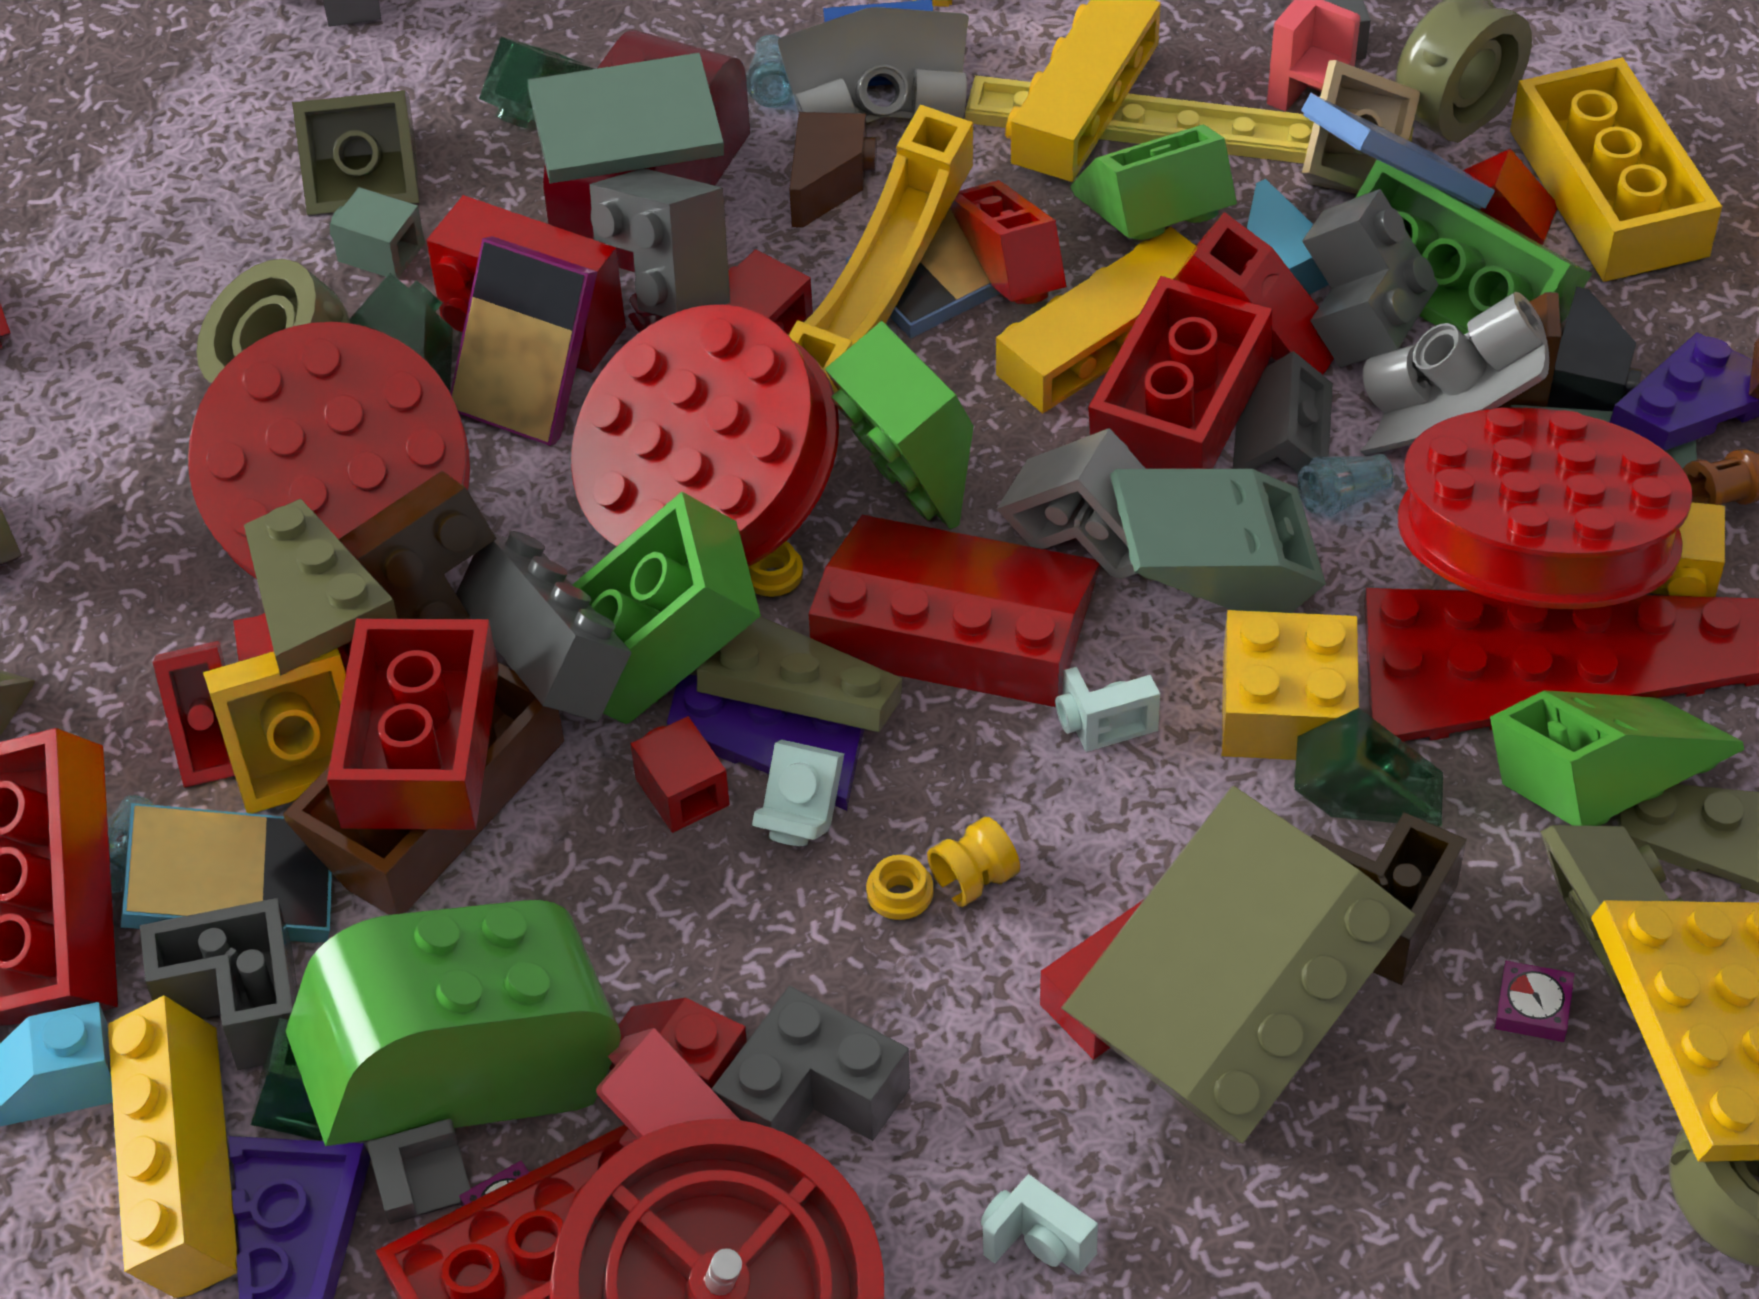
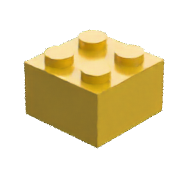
M1227 610L1223 651L1221 756L1352 763L1359 722L1357 616Z
M337 648L281 676L274 651L203 672L246 813L253 814L295 801L330 766L346 678L342 659Z

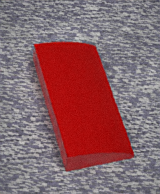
M624 1124L375 1250L379 1263L397 1299H550V1280L556 1245L567 1214L581 1189L592 1175L610 1157L624 1148L619 1141L629 1128Z

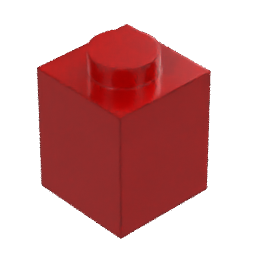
M689 716L668 726L654 728L643 738L630 743L635 779L672 833L730 805L726 769Z

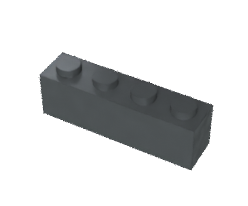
M511 531L508 537L494 533L497 539L473 555L456 595L472 619H489L494 647L542 706L599 722L632 652L613 632L616 627L615 624L605 616L597 613L589 605L591 597L584 591L574 587L566 579L567 570L549 560L543 553L545 546L540 541L517 531Z

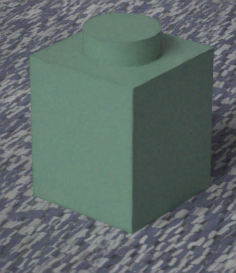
M360 187L357 188L344 206L339 207L335 211L330 223V235L334 242L338 262L394 280H398L425 244L418 205Z

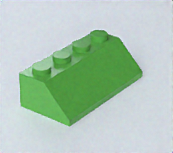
M1376 160L1355 197L1357 198L1381 189L1391 207L1401 215L1406 232L1421 256L1430 263L1434 277L1439 284L1419 315L1436 326L1449 323L1456 326L1465 335L1469 332L1467 325L1469 320L1514 292L1521 293L1529 302L1545 292L1558 293L1561 324L1569 314L1576 287L1584 288L1592 275L1591 272L1474 206L1379 160Z

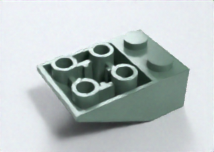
M1115 469L1110 474L1117 501V510L1121 517L1129 548L1131 564L1133 565L1134 572L1146 579L1161 582L1184 591L1195 598H1202L1230 610L1292 613L1326 585L1297 487L1254 469Z

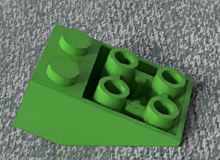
M1204 124L1097 157L1070 185L1071 190L1078 199L1126 237L1136 240L1157 237L1165 232L1166 226L1182 221L1191 223L1208 221L1219 214L1218 210L1237 204L1225 138Z
M880 321L825 368V371L838 390L830 398L841 413L853 424L850 427L851 431L872 454L869 458L879 472L892 485L896 481L901 484L907 491L904 493L905 497L927 522L937 515L951 530L960 525L974 425L956 394L883 321Z
M1542 691L1490 716L1502 784L1567 823L1576 826H1601L1616 814L1642 801L1654 799L1660 796L1666 789L1698 773L1710 771L1719 762L1744 750L1743 741L1656 697Z

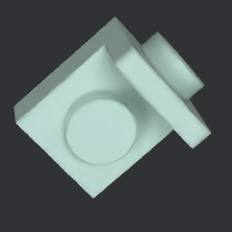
M1077 667L1063 670V695L1057 696L1055 700L1058 718L1063 730L1067 734L1076 731L1086 752L1158 731L1160 692L1151 675L1127 682H1114L1102 689L1089 692Z
M786 740L776 742L764 805L754 812L752 826L770 830L769 839L793 846H806L809 839L815 840L828 832L832 822L844 753Z
M1029 1174L1012 1193L1007 1190L1001 1191L988 1205L981 1219V1226L983 1227V1255L994 1264L1021 1234L1025 1235L1024 1240L1028 1248L1041 1261L1053 1267L1058 1266L1062 1262L1077 1274H1080L1097 1255L1098 1223Z

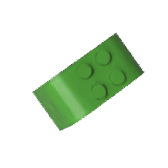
M524 900L385 915L359 922L342 930L327 940L308 962L285 1031L325 1146L380 1139L446 1119H452L454 1128L577 1111L594 1104L597 1097L596 1088L606 1077L612 1063L607 1056L619 1047L621 1039L619 1026L572 916L561 905L543 900Z

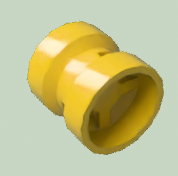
M984 816L965 829L964 837L960 838L959 841L945 839L927 852L930 870L942 888L958 879L962 892L951 899L959 907H964L978 899L982 895L984 885H988L991 882L1003 884L1020 872L1018 853L1005 830L991 817Z

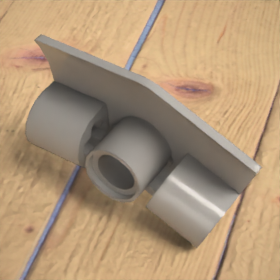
M871 7L780 37L777 40V44L798 112L866 114V123L883 117L912 119L921 104L963 119L967 90L966 73L963 72L969 16L964 13ZM881 76L892 82L895 89V97L889 106H877L870 101L867 95V86L871 78Z
M1514 292L1469 320L1467 323L1469 332L1465 335L1452 324H1439L1423 334L1415 345L1370 357L1363 368L1364 387L1370 400L1384 414L1377 430L1360 451L1367 456L1411 445L1426 429L1443 420L1464 413L1498 408L1544 380L1549 370L1548 343L1543 323L1531 303L1521 293Z

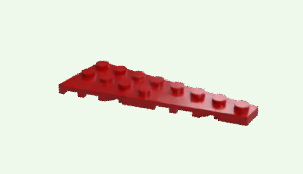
M1366 588L1364 609L1371 748L1386 749L1389 748L1391 743L1426 737L1430 741L1449 738L1450 733L1489 727L1492 730L1490 716L1542 691L1659 698L1682 693L1686 697L1705 694L1706 689L1744 683L1745 687L1759 684V598L1644 595L1640 598L1612 606L1587 609H1551L1500 601L1467 590Z

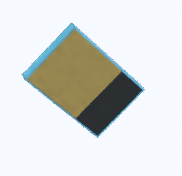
M131 803L121 928L140 929V925L278 898L291 941L326 942L330 932L332 873L285 822L284 816Z

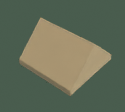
M1329 60L1320 97L1409 141L1420 91L1346 63ZM1314 123L1302 174L1310 185L1358 194L1377 159L1357 150Z

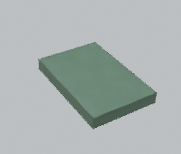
M700 53L528 79L529 96L550 184L724 155V142Z

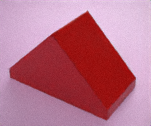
M1511 148L1462 170L1495 190L1486 208L1481 207L1479 210L1537 243L1544 244L1558 210L1556 202Z

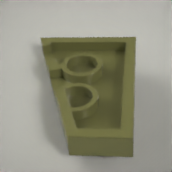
M301 498L244 524L280 676L351 642L356 619H397L394 601Z
M760 616L697 669V692L880 732L901 702L902 678Z
M1676 784L1666 789L1660 796L1642 801L1617 814V826L1625 827L1637 848L1648 844L1656 857L1662 861L1693 872L1702 870L1741 884V889L1759 895V792Z

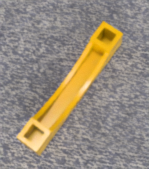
M920 104L896 146L897 154L884 189L850 260L814 313L805 322L797 320L789 336L818 361L826 373L834 393L838 390L825 371V368L880 321H883L885 324L887 323L972 169L973 122Z

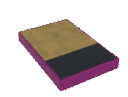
M493 236L482 238L450 392L459 414L549 446L558 442L562 435L597 271Z

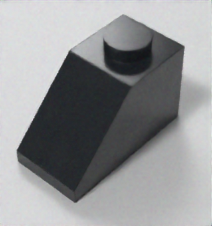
M1576 287L1559 345L1547 407L1613 411L1615 404L1640 382L1642 369L1631 367L1636 342L1589 289Z

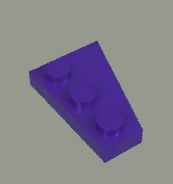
M1697 332L1615 404L1609 422L1639 434L1666 451L1715 433L1717 424L1735 417L1743 423L1759 417V399L1749 395L1753 359L1732 350L1726 342L1718 338L1706 337Z
M688 675L676 685L666 725L668 726L689 716L715 755L734 764L741 762L769 774L774 745L780 740L844 753L835 806L847 811L864 729L697 692V675Z
M228 1136L229 1154L234 1164L235 1190L232 1191L233 1214L238 1221L240 1253L236 1256L239 1299H334L371 1159L364 1143L325 1146L324 1141Z

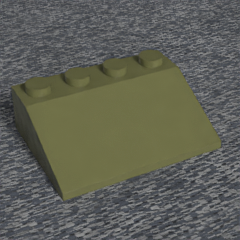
M1231 786L1061 1009L1226 1139L1243 1144L1416 914L1359 869L1237 787Z

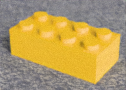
M1623 57L1519 80L1510 132L1543 186L1555 200L1558 210L1603 282L1710 257L1722 205Z

